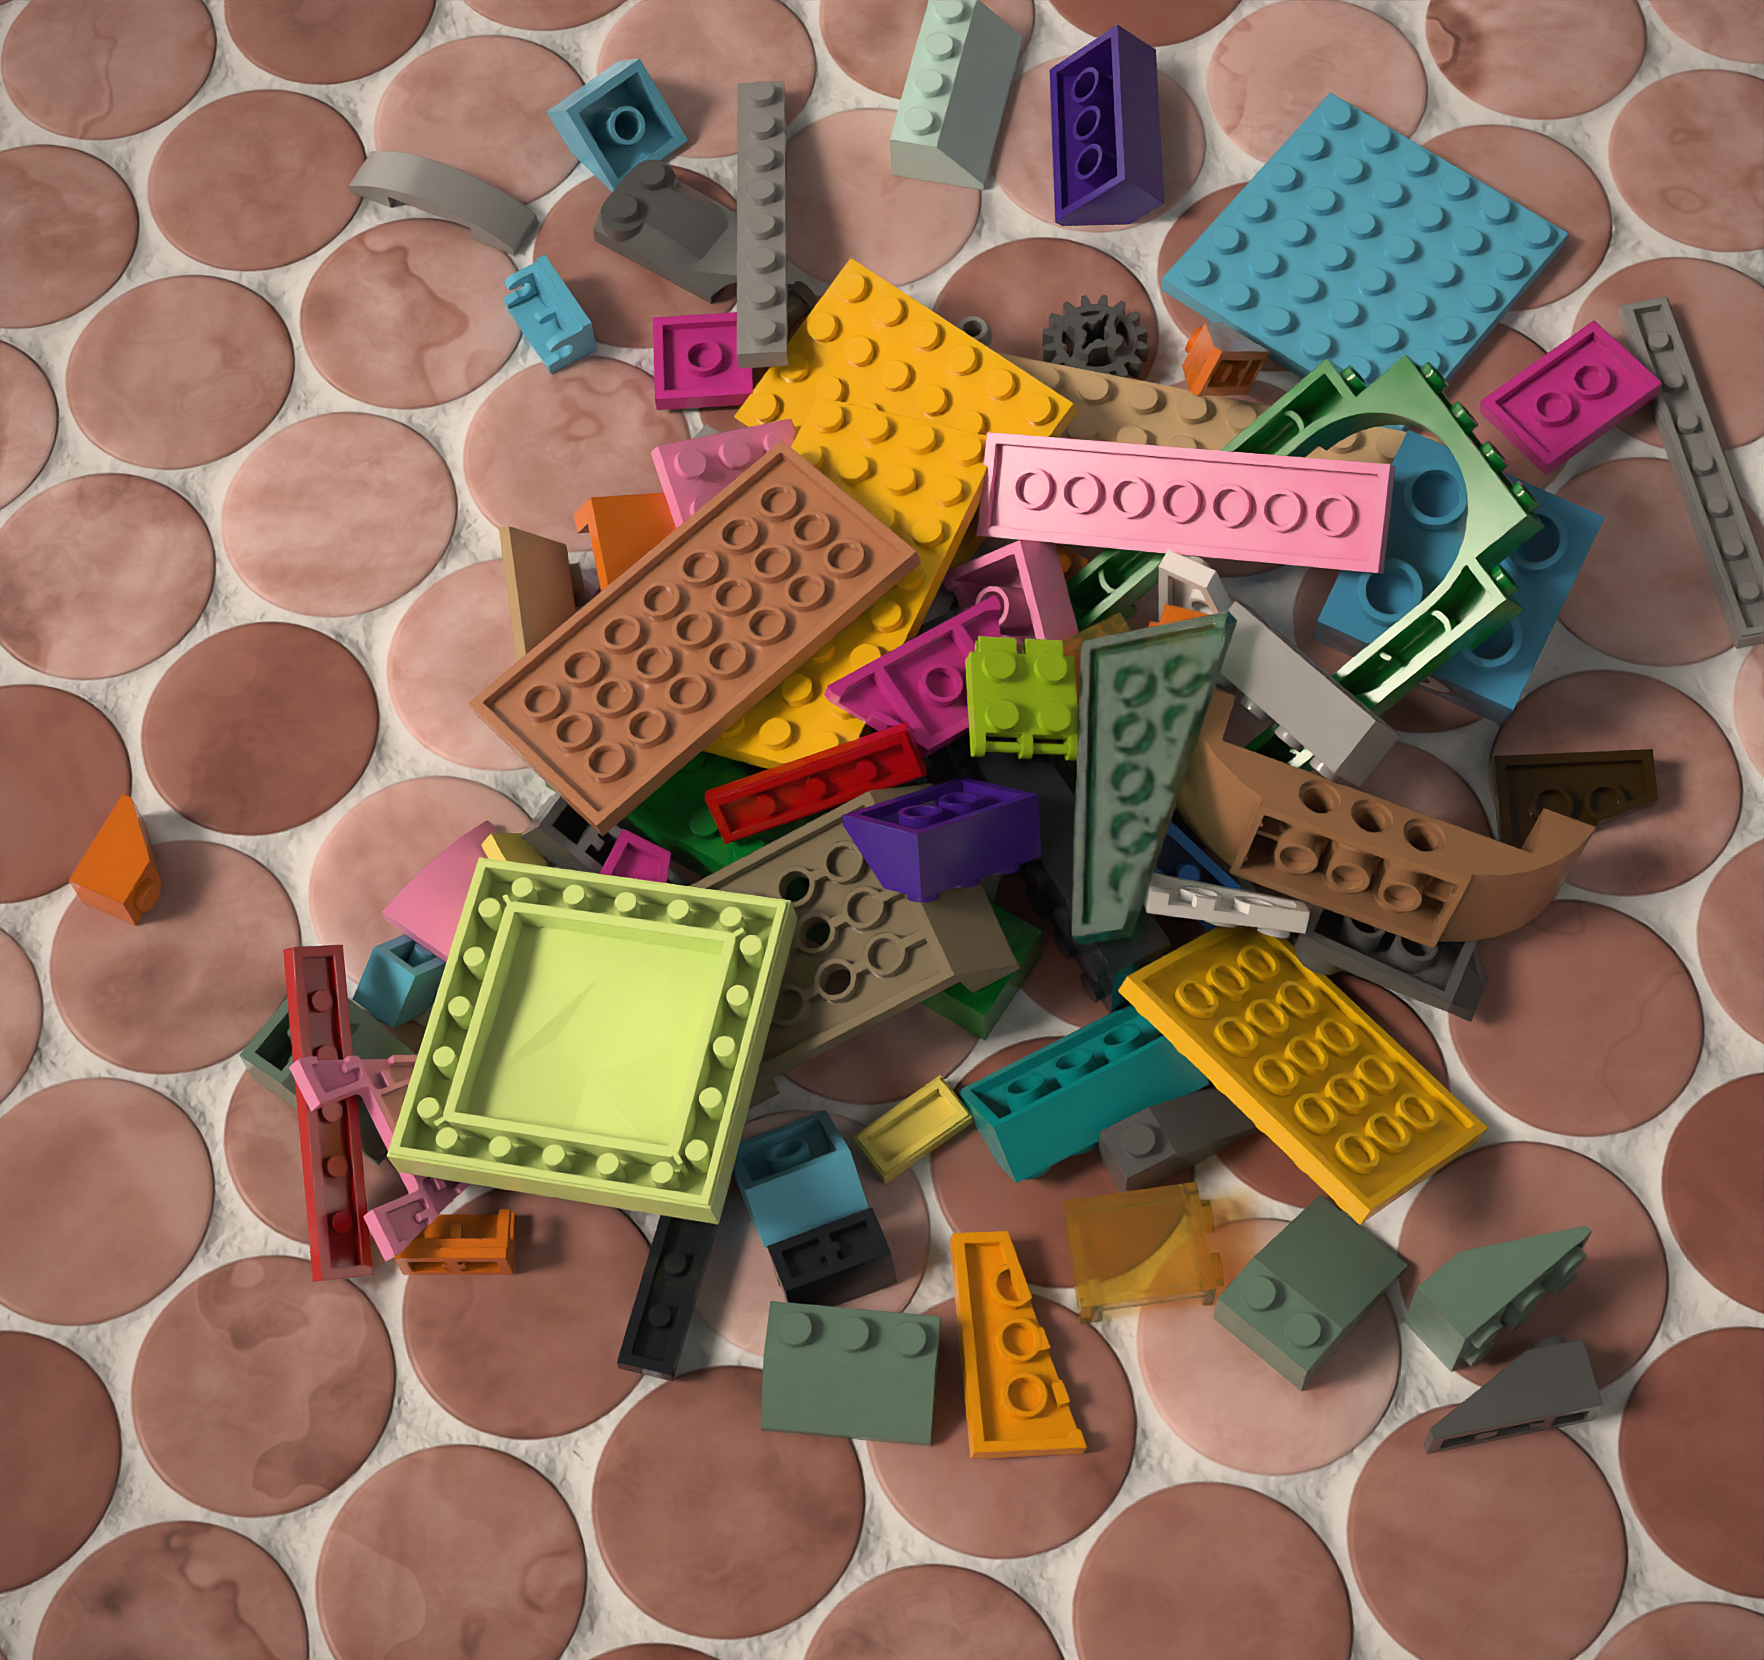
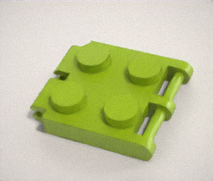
M978 636V641H975V652H970L965 659L971 756L984 757L986 752L1018 753L1019 759H1031L1033 754L1064 755L1066 761H1078L1080 757V734L1074 656H1064L1062 640L1025 638V643L1021 645V654H1017L1015 638ZM986 736L1014 737L1017 739V742L986 741ZM1033 738L1062 739L1063 744L1033 743Z

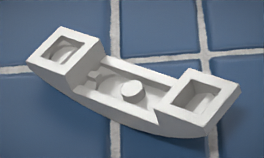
M372 151L348 186L351 193L391 208L394 202L398 200L471 229L473 240L514 256L537 221L535 213L485 181L444 163L408 153Z

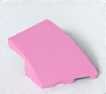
M487 820L456 840L422 869L382 911L385 921L444 962H447L478 859L479 857L488 858L481 844L491 833H497L494 825Z

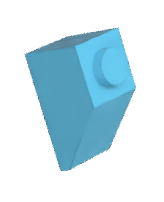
M401 935L373 948L352 999L367 1009L375 1020L395 1028L424 1015L435 1001L446 962L407 935Z

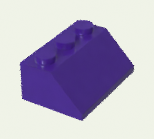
M963 776L842 815L844 828L883 888L906 894L907 899L912 902L937 900L940 898V892L951 888L977 886L980 884V878L991 874L1014 873L1020 869V864L1041 857L1038 794Z

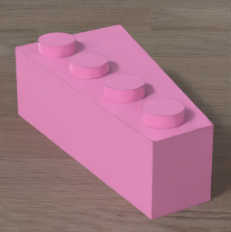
M1019 540L947 571L942 582L948 591L954 592L962 608L958 611L959 614L996 595L1001 609L998 614L1001 637L1016 639L1017 654H1021V645L1025 643V638L1062 640L1064 656H1074L1080 750H1083L1084 740L1103 732L1104 728L1056 544ZM1036 738L1039 743L1063 744L1062 739ZM1047 754L1048 756H1064Z

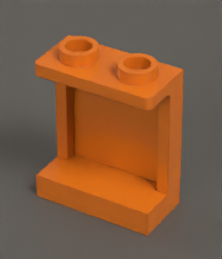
M664 492L590 497L574 514L577 533H590L601 591L676 529Z

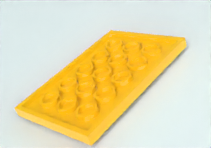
M850 258L788 342V366L770 367L754 388L753 394L749 395L734 417L745 427L791 418L796 434H798L813 402L818 396L986 436L987 432L1059 438L1079 412V409L1074 403ZM980 503L949 566L950 569L967 563L986 538L984 536H977Z
M1236 925L1234 928L1218 926L1127 976L1118 992L1135 1007L1141 1016L1158 1029L1174 1045L1179 1053L1189 1059L1221 1093L1226 1095L1251 1119L1261 1132L1265 1133L1282 1149L1300 1170L1313 1179L1336 1202L1339 1208L1348 1213L1359 1225L1475 1145L1488 1130V1127L1326 975L1312 972L1304 967L1297 958L1294 946L1286 938L1260 933L1257 931L1258 927Z

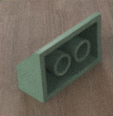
M770 1301L763 1357L761 1431L931 1446L942 1338L941 1316Z

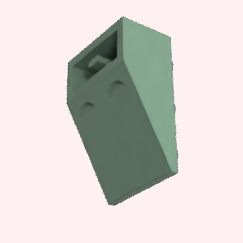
M286 998L239 1056L253 1080L297 1109L295 1078L289 1068L293 1064L288 1000ZM348 998L353 1056H359L360 1059H388L392 1055H416ZM357 1095L362 1155L379 1166L387 1156L388 1150L361 1096Z
M1585 1225L1459 1251L1417 1287L1404 1322L1450 1372L1464 1360L1470 1366H1473L1496 1345L1493 1339L1502 1331L1504 1326L1507 1325L1512 1331L1516 1330L1537 1310L1534 1304L1547 1290L1555 1296L1576 1278L1578 1272L1575 1269L1587 1257L1583 1248L1592 1231Z

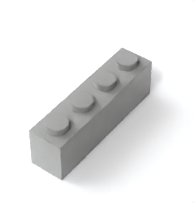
M1236 600L1196 650L1197 653L1211 664V667L1206 672L1211 678L1231 692L1235 687L1241 690L1245 696L1240 703L1263 721H1266L1269 716L1275 720L1279 726L1274 733L1298 752L1304 747L1314 755L1309 764L1333 783H1336L1342 777L1360 787L1401 736L1262 616Z

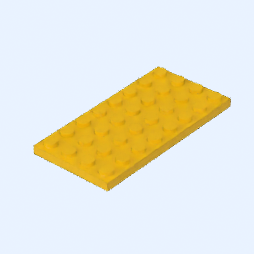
M816 397L791 448L917 551L920 564L703 751L771 769L870 735L873 727L829 702L824 693L827 686L916 638L980 503L988 466L984 465L986 435Z

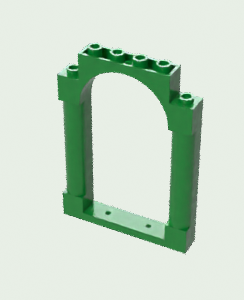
M1407 355L1403 356L1369 386L1351 365L1343 369L1329 359H1325L1220 450L1306 458L1316 448L1321 447L1327 451L1338 442L1362 430L1385 425H1405L1421 428L1436 434L1455 457L1466 486L1468 516L1464 540L1453 566L1443 581L1429 596L1331 675L1377 716L1382 715L1464 647L1471 650L1476 649L1524 610L1513 595L1519 590L1518 585L1500 563L1545 527L1534 513V510L1540 506L1534 495L1520 481L1513 485L1503 472L1509 466L1505 457L1489 440L1482 444L1474 434L1473 430L1479 424L1473 415L1460 401L1452 405L1442 392L1449 385L1441 373L1430 362L1421 366ZM1106 548L1066 582L1088 668L1124 722L1132 719L1158 766L1156 749L1167 723L1108 636L1138 612L1134 603L1159 583V565L1165 553ZM1276 721L1243 747L1308 772L1314 770L1309 764L1314 755L1305 747L1298 752L1281 740L1274 733L1279 726Z

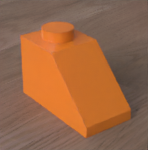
M122 794L68 881L82 903L136 926L143 913L150 911L156 904L161 891L162 879L144 819L132 797Z

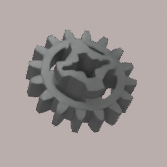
M1087 295L1081 296V306L1075 308L1066 301L1063 303V316L1054 313L1049 316V328L1043 329V362L1128 378V375L1139 378L1142 362H1147L1148 358L1147 327H1140V314L1138 312L1125 315L1126 302L1121 300L1114 307L1108 306L1107 295H1102L1098 304H1091ZM1063 344L1067 345V353L1063 347Z

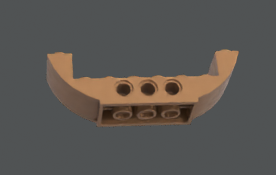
M1186 677L1156 749L1160 776L1171 803L1184 823L1203 844L1231 866L1229 874L1431 948H1435L1438 941L1465 942L1495 938L1519 929L1539 916L1558 895L1595 831V827L1544 808L1521 849L1338 782L1333 783L1327 778L1223 741L1224 732L1236 696Z

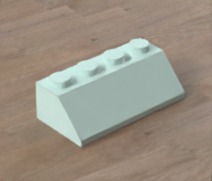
M980 0L928 1L890 137L891 175L984 190L1020 54L1023 36Z

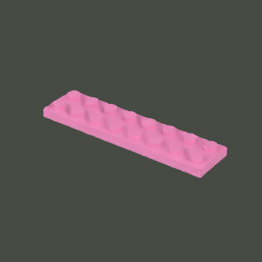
M987 432L984 465L988 466L980 498L977 536L1165 554L1169 549L1180 555L1384 573L1396 467L1394 465Z

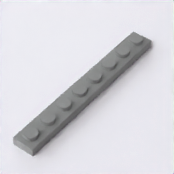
M758 81L738 84L737 360L739 368L788 366L786 93L784 81Z

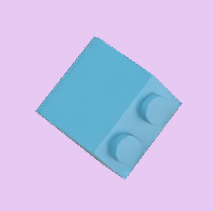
M640 59L616 62L546 111L569 151L611 192L616 189L638 163L646 160H661L688 141Z
M826 1110L740 1142L733 1167V1175L753 1226L764 1248L869 1208L850 1149Z

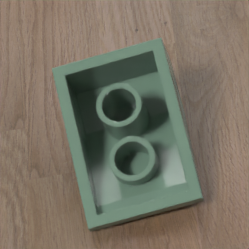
M1319 1195L1258 1252L1217 1298L1213 1319L1302 1391L1404 1273L1408 1265L1323 1196Z

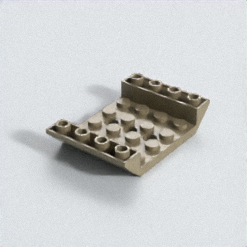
M933 783L870 790L690 885V887L786 900V889L793 880L804 877L808 878L810 882L809 891L806 896L799 901L792 902L798 920L761 1063L759 1064V1071L749 1109L780 1093L774 1081V1078L950 986L961 982L971 993H974L1021 968L981 883L969 888L945 890L940 892V898L934 901H909L906 894L883 888L843 826L842 815L934 786ZM819 923L829 924L830 934L826 943L817 948H808L806 945V935L810 928ZM837 970H849L851 980L848 988L840 994L829 995L826 990L829 976Z

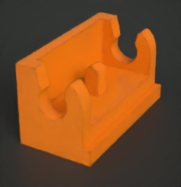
M499 1209V1214H439L400 1254L394 1257V1260L403 1275H514L517 1215L515 1212H511V1209Z

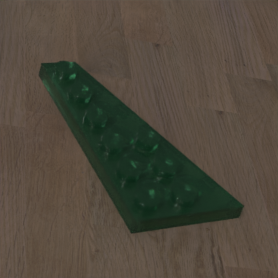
M1229 611L1081 641L1072 938L1081 945L1128 938L1133 935L1237 624V619Z

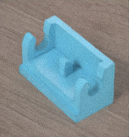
M544 254L536 258L537 262L513 273L504 281L509 291L518 288L524 283L526 284L521 289L508 294L503 298L506 309L549 373L552 374L596 351L597 348L591 321Z

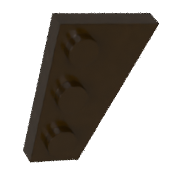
M1653 749L1494 756L1491 761L1498 841L1521 849L1544 808L1598 827L1654 806L1658 800Z

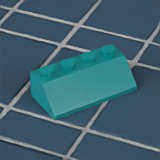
M1130 1003L957 1092L961 1102L973 1115V1122L997 1164L1015 1183H1018L1022 1180H1031L1044 1175L1051 1165L1071 1155L1089 1152L1097 1146L1102 1130L1147 1107L1194 1093L1209 1085V1081L1189 1059L1179 1053L1174 1045L1146 1018L1141 1016Z

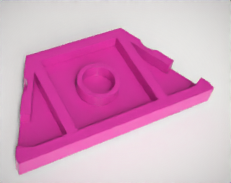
M996 595L985 599L827 686L824 693L825 697L829 702L878 731L908 722L923 758L969 733L965 659L970 652H975V641H978V636L1001 637L998 614L1001 609Z

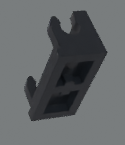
M872 1207L767 1246L779 1287L781 1286L787 1303L834 1307L898 1283L890 1248Z

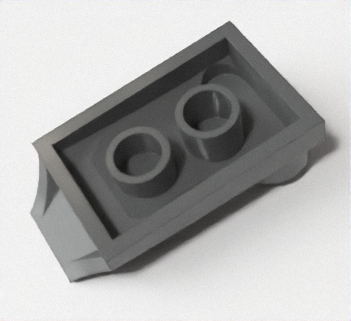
M646 160L638 163L602 205L593 228L596 242L710 304L715 301L727 285L737 282V213L677 180L672 167L666 162Z
M1313 905L1310 911L1306 933H1300L1294 946L1298 960L1312 972L1322 975H1333L1343 969L1400 994L1449 1012L1468 1022H1471L1489 979L1480 960L1478 940L1465 942L1438 941L1435 948H1431L1317 905Z

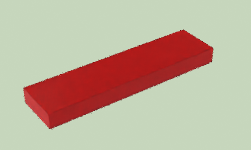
M904 722L707 790L705 801L724 843L728 844L845 804L870 790L892 788L927 776V767L908 722Z

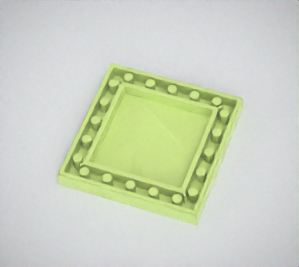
M479 857L387 1153L388 1159L396 1170L401 1173L719 1224L758 1075L759 1064L761 1063L798 920L791 900Z

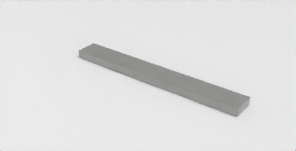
M1668 296L1622 304L1617 315L1631 354L1662 382L1660 394L1648 403L1734 646L1737 649L1764 644V560Z

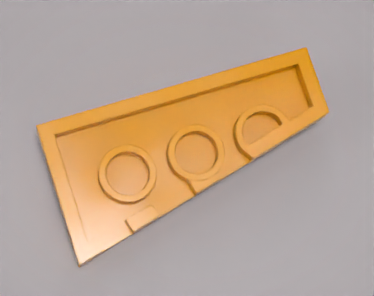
M1008 1231L953 1233L949 1241L970 1459L1083 1454L1087 1449L1081 1429H1077L1068 1406L1070 1399L1063 1380H1059L1049 1354L1051 1347L1043 1326L1040 1327L1030 1302L1032 1296Z

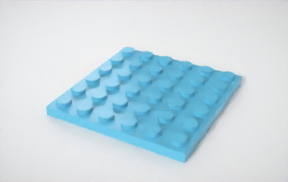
M1330 92L1163 276L1161 290L1211 322H1222L1269 350L1270 353L1267 357L1301 378H1305L1325 359H1329L1343 369L1351 365L1369 386L1403 356L1407 355L1421 366L1430 362L1448 383L1566 245L1568 233ZM1385 425L1380 427L1407 432L1411 426Z

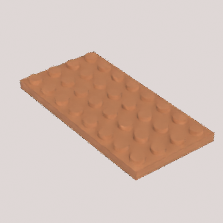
M781 440L469 702V705L479 719L601 836H604L920 564V560L914 548Z

